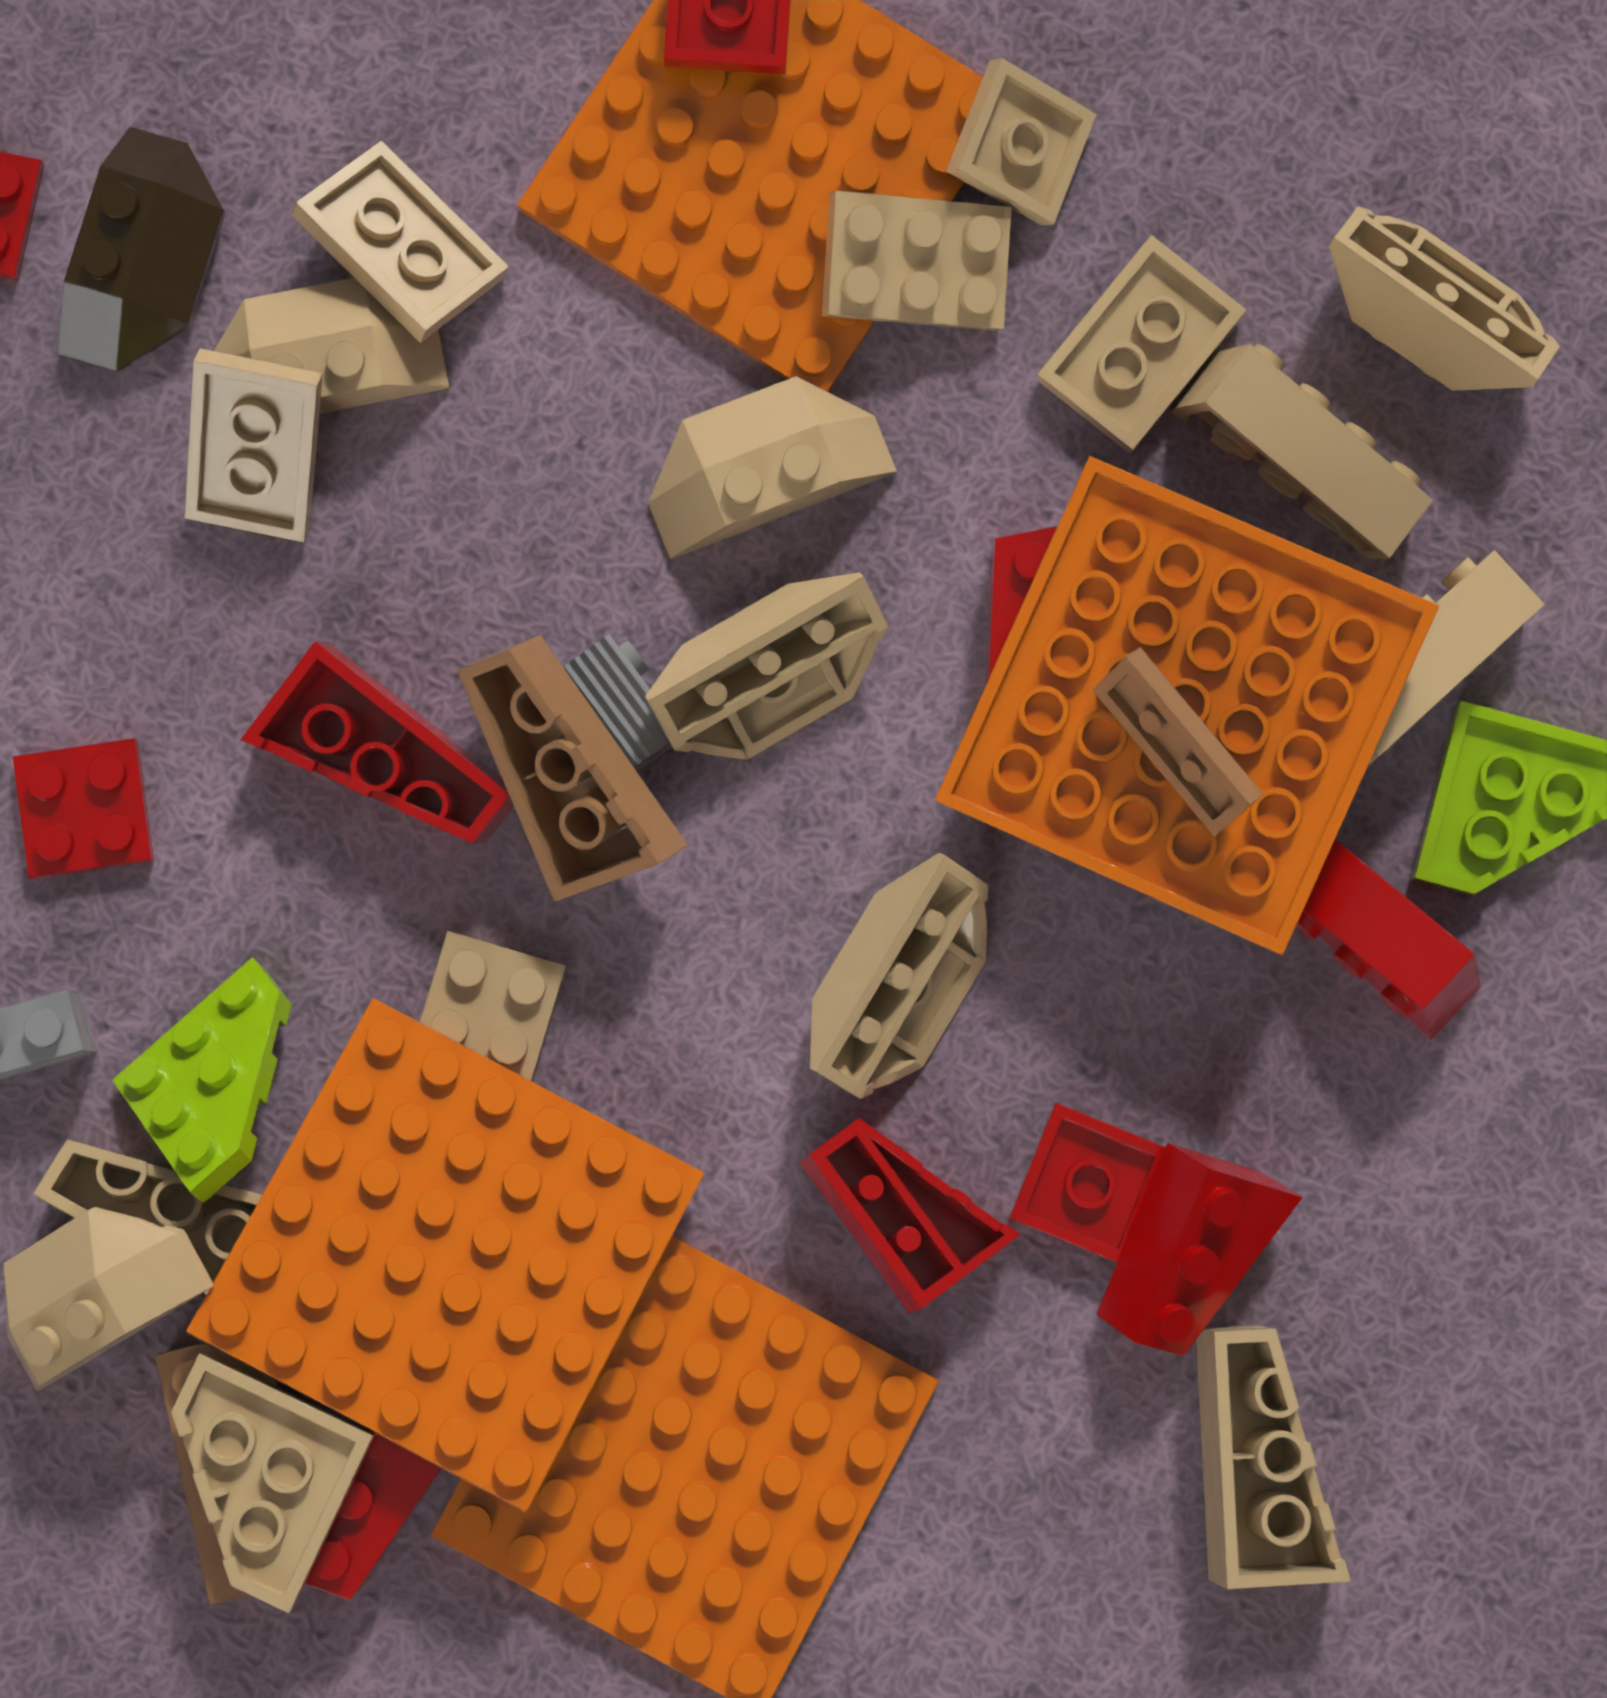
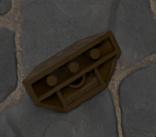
M129 127L101 164L63 282L58 344L59 356L118 372L131 365V362L154 351L190 327L224 220L225 211L188 143Z

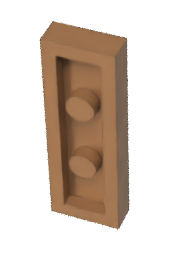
M1141 647L1127 655L1092 690L1214 837L1231 825L1264 795Z

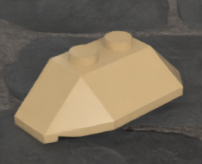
M1358 206L1329 245L1351 320L1369 332L1373 338L1389 346L1419 367L1426 375L1435 378L1452 391L1533 387L1560 347L1551 335L1545 334L1540 320L1518 293L1420 225L1391 216L1374 215L1371 210Z
M355 278L244 299L214 350L216 352L323 373L319 414L450 388L439 331L437 330L420 343Z
M795 376L683 419L648 504L671 560L895 474L897 471L874 415Z
M860 572L786 584L682 644L645 698L675 751H695L708 755L748 760L851 700L870 665L878 641H882L889 626L864 576Z
M937 853L874 894L812 998L810 1069L855 1097L862 1099L872 1094L873 1089L891 1084L924 1067L986 963L987 918L984 902L988 900V884L946 855Z
M94 1207L3 1263L7 1337L34 1388L38 1392L214 1287V1284L184 1229L168 1225L161 1227L137 1217Z

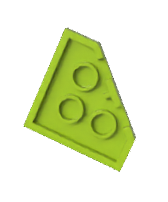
M1462 700L1456 703L1411 880L1471 896L1607 819V740Z
M253 957L112 1079L189 1192L202 1203L206 1202L252 1161L257 1137L251 1133L258 1105L267 1103L278 1060L272 1054L278 1027L287 1025L292 1003L272 977Z

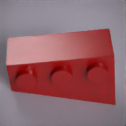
M1335 839L1295 928L1312 941L1320 936L1336 951L1333 954L1334 959L1349 974L1358 980L1364 977L1380 992L1379 995L1394 1012L1406 1020L1409 1019L1432 1040L1481 987L1475 954Z
M860 1118L799 1162L909 1314L924 1308L1021 1235L1006 1223H1000L971 1202L972 1199L959 1189H953L923 1167V1163Z
M1167 1143L1096 1315L1137 1344L1184 1356L1303 1197L1257 1170Z

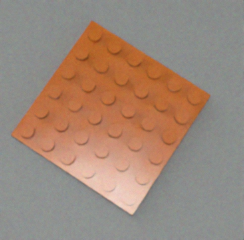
M653 0L518 202L517 208L520 212L783 379L788 380L797 376L830 392L876 321L822 316L829 193L833 191H846L954 202L966 183L946 172L983 77L861 0H791L786 75L664 67L668 0Z
M1089 456L935 801L1283 956L1431 627L1439 605ZM1141 647L1264 794L1231 825L1215 837L1092 691L1127 655Z
M372 998L213 1282L214 1287L209 1289L186 1332L526 1513L705 1172Z
M672 1236L527 1512L525 1513L461 1479L430 1536L726 1698H772L939 1380Z

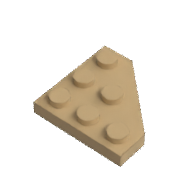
M204 1352L199 1353L171 1414L179 1437L182 1436L192 1464L194 1470L192 1475L209 1524L212 1523L221 1548L224 1557L222 1562L232 1587L290 1613L302 1592L376 1434Z

